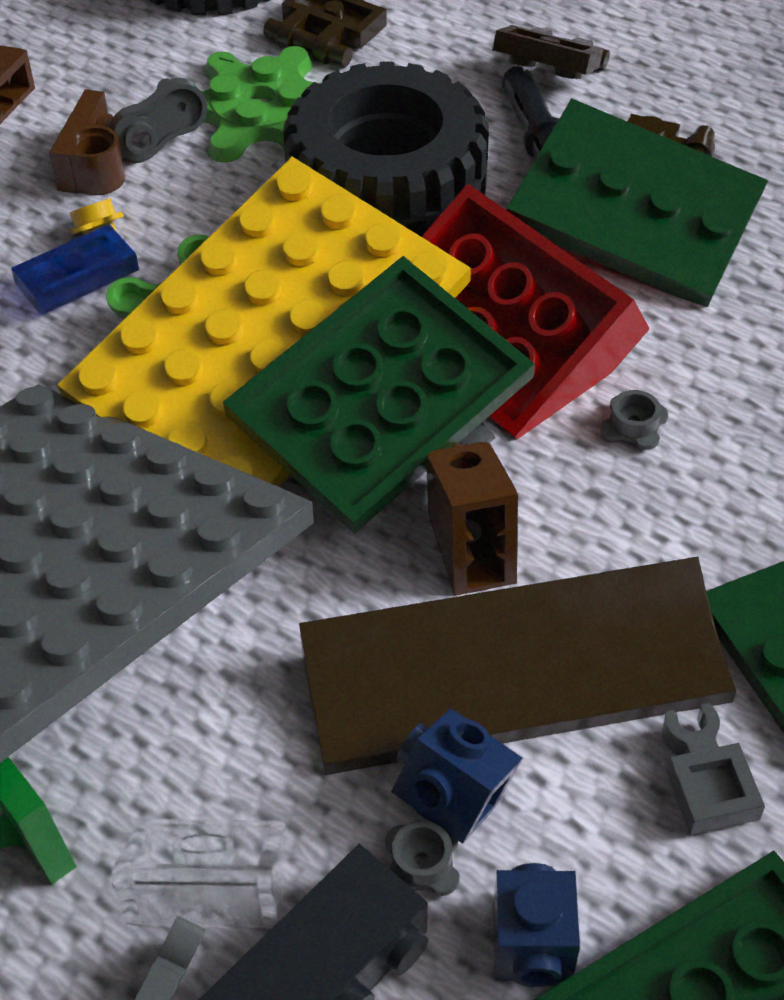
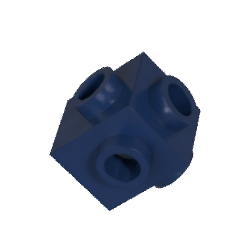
M451 708L430 728L420 723L408 735L396 757L404 766L391 793L415 809L421 817L441 826L448 834L463 844L498 805L523 758L489 735L482 725L463 717Z

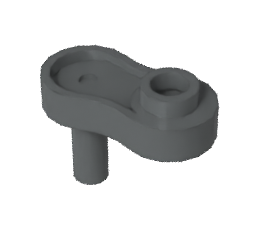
M185 78L161 79L157 84L155 92L146 100L122 108L114 115L110 128L118 136L121 155L131 161H145L152 158L171 139L192 132L203 123L207 115V102L204 94L192 81ZM135 131H147L146 136L141 141L131 142V136Z

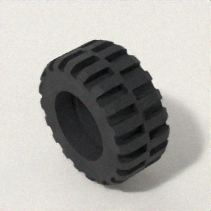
M394 61L380 62L379 66L369 67L362 63L352 65L349 71L343 73L336 70L325 75L321 84L313 82L304 90L301 97L296 99L287 113L288 118L283 128L285 163L291 157H294L422 237L467 184L485 195L489 123L485 119V111L475 97H472L471 92L459 81L452 83L450 77L443 72L435 70L431 73L425 71L423 65L408 63L407 67L395 66Z

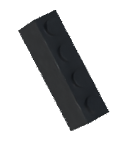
M359 843L199 1000H374L375 995L371 990L390 970L397 975L404 974L424 952L429 940L425 936L427 933L428 902Z

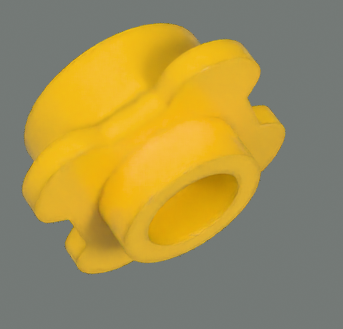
M108 198L69 212L75 226L69 230L71 235L83 232L85 240L89 241L117 231L113 220L124 217L122 211L115 212L111 199Z

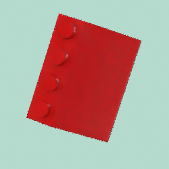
M469 184L462 189L422 236L425 240L471 268L470 283L455 299L535 363L534 377L489 416V418L517 440L610 375L650 329L633 298Z

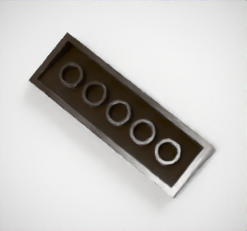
M699 556L299 623L302 658L325 775L399 762L396 759L397 754L412 730L420 723L430 728L451 708L463 717L482 725L489 735L503 744L665 715L666 711L674 710L676 713L699 709L701 704L710 703L712 706L732 703L736 694V688L730 675L712 617Z

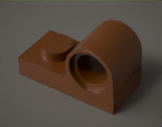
M84 89L49 152L58 191L75 194L105 195L119 189L125 181L119 139L116 132L110 128L113 115L108 113L104 91Z

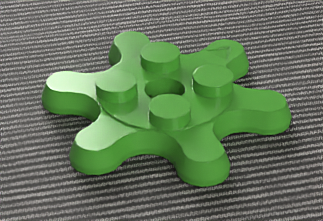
M290 46L283 49L277 58L263 56L257 58L252 65L241 63L229 52H216L209 56L204 73L211 80L210 89L202 91L207 102V115L203 122L209 123L217 129L211 136L207 147V155L212 160L223 163L235 161L244 154L250 145L260 141H272L278 143L284 149L283 128L288 118L287 113L296 99L301 97L304 90L313 83L304 79L313 67L312 60L304 48ZM259 98L269 99L270 101L264 103Z

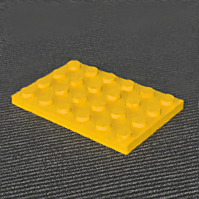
M291 157L57 384V387L62 396L76 404H85L93 407L96 415L100 417H116L280 487L291 475L225 415L223 401L402 256L412 262L454 298L470 283L471 268L299 160Z

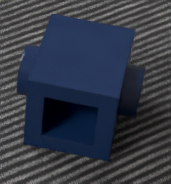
M526 863L518 865L512 870L496 871L493 902L495 981H515L520 985L528 987H546L563 982L575 974L580 950L576 871H556L553 867L541 863Z

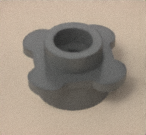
M641 390L624 391L611 399V415L609 419L602 421L600 427L602 436L610 441L621 439L635 443L642 450L655 448L659 444L660 439L657 433L659 426L665 424L668 420L667 409L652 394Z
M414 821L407 825H397L388 831L385 837V846L392 853V867L390 870L413 890H433L440 896L449 895L457 889L460 875L453 867L452 852L457 848L458 840L448 834L441 826L429 821ZM418 855H425L429 858V862L425 865H419L415 862V858Z

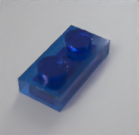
M107 224L12 267L11 270L15 285L42 316L138 271L139 266L134 250L110 224Z

